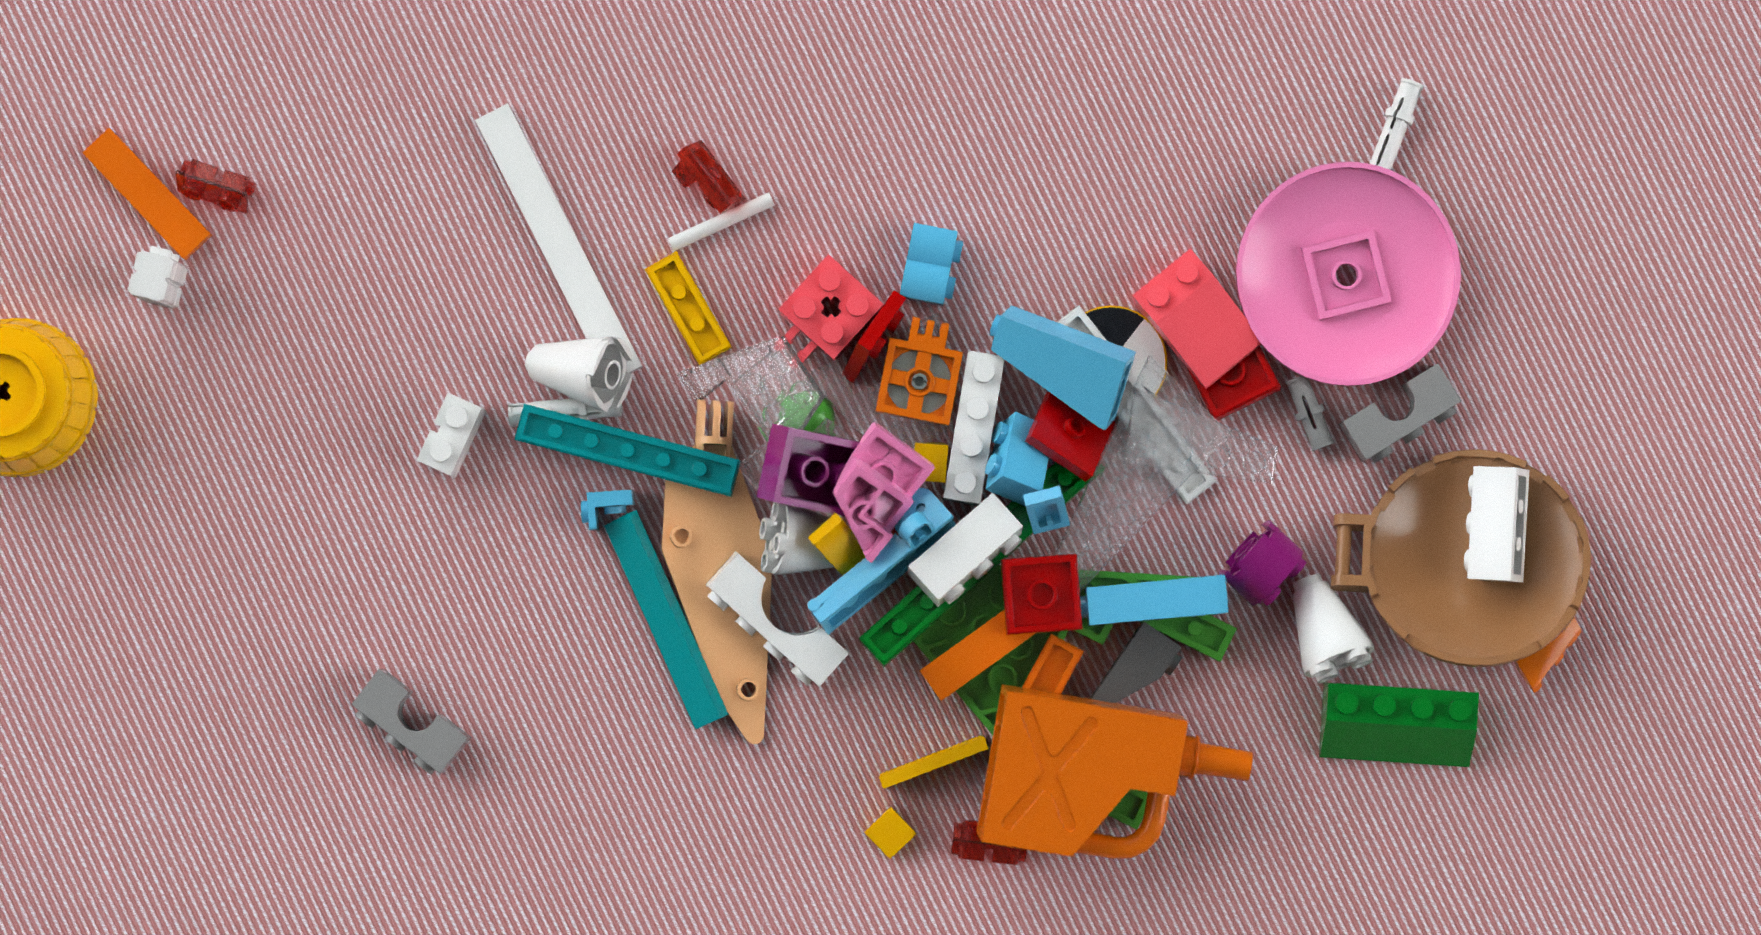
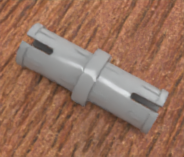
M1299 376L1287 381L1286 385H1288L1298 412L1295 414L1297 421L1301 420L1312 447L1311 450L1316 451L1334 444L1322 414L1325 411L1323 404H1318L1309 379ZM1304 396H1305V398H1306V400H1307L1309 409H1310V411H1311V414H1312V416H1313V418H1314V421H1315V424H1316V426H1317L1316 429L1314 428V425H1313V422H1312V420H1311L1309 411L1307 410L1306 404H1305V402H1304V399H1303Z

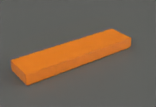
M111 128L103 132L82 152L184 260H187L212 236L208 229Z

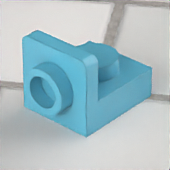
M1060 486L1023 495L1034 535L1070 526Z
M634 490L588 492L587 501H581L582 523H589V530L591 531L599 530L598 508H604V514L627 513L626 506L635 505Z

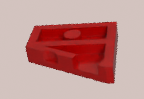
M893 290L858 341L841 374L842 377L854 383L870 357L873 359L878 357L887 340L883 339L884 335L888 330L894 333L905 316L900 309L906 297Z

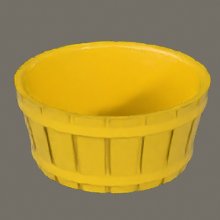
M0 319V386L7 382L10 385L8 393L11 395L8 401L0 399V476L4 477L35 476L45 473V470L49 471L69 459L68 456H72L81 447L87 438L86 434H89L96 415L95 407H97L98 401L97 383L94 381L96 380L94 371L88 358H85V353L70 336H66V333L55 326L34 319Z

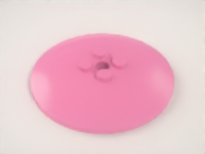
M1335 162L1307 169L1283 182L1266 197L1252 215L1245 228L1237 255L1236 287L1243 315L1249 321L1248 323L1258 341L1272 357L1289 370L1305 378L1330 385L1358 386L1376 383L1402 373L1416 364L1429 353L1446 331L1455 311L1460 291L1461 268L1458 247L1450 225L1440 208L1428 194L1406 177L1392 170L1368 163ZM1341 265L1351 266L1355 270L1356 279L1350 286L1341 285L1336 279V271Z

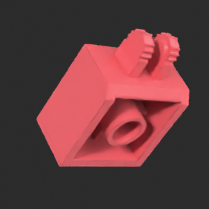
M828 254L778 309L779 313L793 326L774 348L780 353L787 350L792 345L793 340L802 333L810 342L794 357L792 364L795 367H801L817 348L835 362L870 325L884 304ZM835 300L839 302L838 310L840 314L834 317L830 314L829 317L823 315L825 311L823 304L826 301L832 303Z

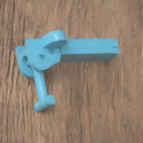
M919 488L912 496L914 503L895 525L898 535L896 533L893 535L872 563L865 557L820 595L808 602L810 612L828 635L906 573L908 566L956 525L953 521V515L929 489Z

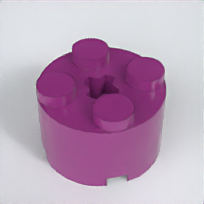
M1270 520L1262 524L1266 530L1258 536L1253 531L1229 556L1225 563L1230 566V569L1228 571L1221 569L1219 575H1225L1226 582L1252 606L1261 603L1265 606L1271 604L1281 593V589L1278 586L1287 576L1291 579L1294 578L1307 563L1302 558L1303 550Z

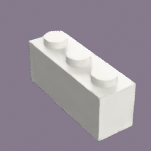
M1474 466L1473 475L1470 476L1468 482V492L1470 497H1472L1471 512L1468 513L1466 518V530L1470 534L1469 549L1466 550L1464 555V568L1468 572L1467 579L1523 583L1530 470L1516 467Z
M992 493L908 566V575L937 607L944 601L951 604L966 590L963 585L974 576L978 580L993 567L994 564L991 560L1000 552L1007 555L1020 544L1022 540L1019 536L1022 534L1023 525Z

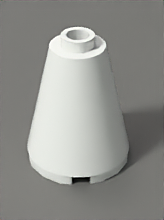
M616 337L537 344L527 354L525 360L526 370L532 380L599 411H609V408H618L627 396L632 381V373H626L627 361H632V353L628 344L621 338Z

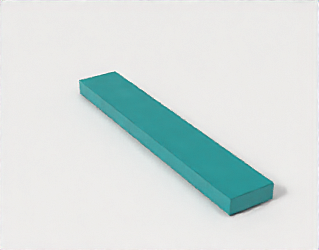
M527 404L523 405L514 439L729 497L733 495L741 465V460Z
M637 510L604 526L695 730L729 715Z

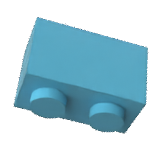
M1014 412L1003 422L1000 421L993 430L991 440L994 443L993 453L985 467V473L988 475L985 490L1025 506L1024 494L1043 489L1049 457L1025 442L1034 419Z

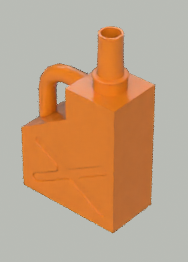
M1001 684L976 833L984 843L1073 857L1075 853L1110 859H1130L1148 851L1159 839L1166 822L1170 796H1176L1179 776L1188 777L1191 780L1195 774L1248 781L1252 769L1253 753L1251 751L1200 742L1199 735H1186L1188 720L1178 713ZM1130 789L1148 792L1142 823L1134 833L1123 837L1093 833Z

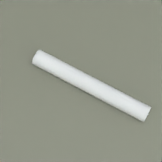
M768 192L669 237L668 240L673 251H677L775 206Z

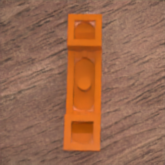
M1003 610L919 671L942 701L1036 633L1006 635L1005 613Z

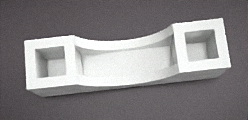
M968 350L943 500L975 506L981 503L985 467L988 461L1005 361L999 355Z
M735 551L706 583V586L712 590L707 597L723 611L730 606L740 616L735 622L751 636L756 631L759 632L767 640L763 647L777 660L780 661L784 656L795 665L791 672L806 686L813 681L820 687L847 657L849 652L819 626L799 633L786 632L775 627L766 617L762 607L761 595L766 578Z

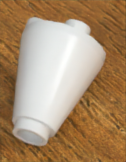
M774 502L770 518L764 517L760 524L759 536L761 540H765V550L761 557L762 572L783 575L835 568L808 539L829 517L810 509Z
M1321 574L1309 575L1296 581L1293 584L1295 590L1293 601L1304 675L1306 677H1315L1317 683H1324L1336 678L1338 670L1351 666L1352 669H1358L1370 664L1373 661L1371 653L1374 651L1372 640L1336 592L1330 588V584L1327 581H1323Z

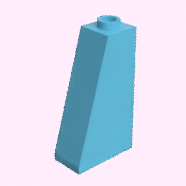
M1012 305L1002 315H996L990 329V335L994 337L991 350L1094 425L1106 430L1116 419L1136 352Z
M1225 575L1085 588V596H1080L1082 619L1087 618L1088 626L1229 613Z

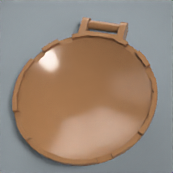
M1490 450L1451 451L1432 457V460L1424 462L1413 469L1411 467L1400 475L1388 487V490L1379 500L1377 506L1375 505L1371 515L1349 513L1334 515L1333 527L1337 529L1335 575L1331 576L1330 588L1335 591L1369 593L1375 608L1391 630L1414 649L1429 657L1459 666H1499L1516 662L1543 649L1555 640L1572 621L1582 603L1590 577L1591 552L1589 538L1582 517H1579L1577 510L1569 500L1570 496L1549 475L1545 476L1537 469L1527 465V461L1509 454ZM1474 466L1516 467L1530 470L1523 583L1467 579L1468 572L1464 568V555L1466 550L1469 549L1470 534L1466 530V518L1468 513L1471 512L1472 497H1470L1468 492V482L1470 476L1473 475ZM1352 531L1363 532L1361 575H1350Z

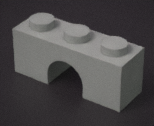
M1438 363L1401 385L1410 401L1409 412L1403 420L1396 421L1386 418L1374 402L1338 424L1361 462L1370 457L1374 463L1380 461L1393 452L1390 445L1403 438L1407 444L1425 433L1422 425L1432 419L1437 424H1440L1457 413L1453 406L1462 400Z
M378 669L351 704L358 709L355 716L372 729L376 724L388 733L385 739L398 750L403 751L406 747L417 755L414 762L432 775L435 770L438 773H444L472 737L443 714L437 715L434 721L424 730H415L409 727L404 721L402 711L404 703L413 691L385 669Z

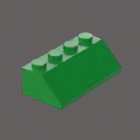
M1323 683L1319 757L1469 767L1477 733L1479 693Z

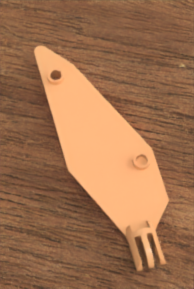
M697 399L695 445L692 448L736 459L732 448L734 401H726L723 437H720V401H711L708 436H705L706 401ZM741 469L738 472L732 497L665 480L661 551L698 648L730 718L749 743L758 744L764 738L768 651L763 645L767 640L757 631L751 636L735 621L740 615L730 606L723 611L707 597L712 590L706 586V583L736 551L766 578L761 600L764 613L770 621L772 573L762 572L761 557L765 550V540H761L759 536L761 523ZM746 682L753 686V693L749 697L744 696L741 691L743 684Z

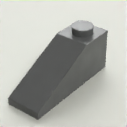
M1146 622L1140 623L1089 699L1117 703L1160 679L1164 672L1170 676L1182 659L1177 654L1181 646Z

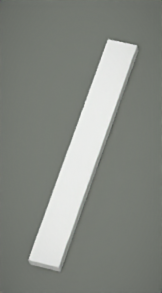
M507 103L476 119L475 122L586 339L601 337L621 338L628 344L632 353V361H627L626 373H632L642 368L643 366L509 104Z

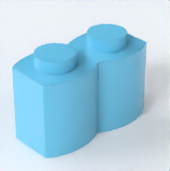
M914 223L900 290L902 296L909 300L943 306L945 298L952 299L956 277L949 276L952 262H960L964 242L956 240L958 231Z

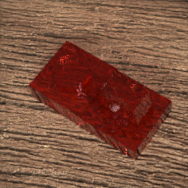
M702 140L685 146L677 153L681 160L673 168L672 173L684 188L698 182V186L704 192L706 202L712 208L717 209L720 214L737 207L746 199Z

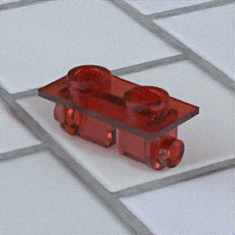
M192 159L191 162L185 160L181 171L176 170L177 191L192 200L202 199L217 204L220 208L229 212L239 211L245 214L248 213V196H253L256 183L251 182L250 177L225 170L219 181L215 179L219 171L218 167L196 159Z
M978 821L954 822L951 854L958 855V859L984 861L985 849H993L991 862L1018 865V862H1026L1027 849L982 842L976 833Z

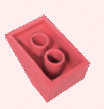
M1191 249L1132 295L1138 311L1147 318L1162 339L1205 389L1210 387L1261 345L1252 331L1247 318L1215 276Z

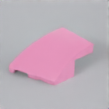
M876 422L872 423L854 449L833 491L866 559L871 563L893 537L891 530L914 503L912 496L935 468L932 462Z

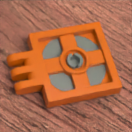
M912 317L908 341L889 338L875 412L949 426L963 356L961 351L945 349L949 323L942 322L938 337L932 335L935 321L927 319L925 333L923 334L918 333L920 318Z

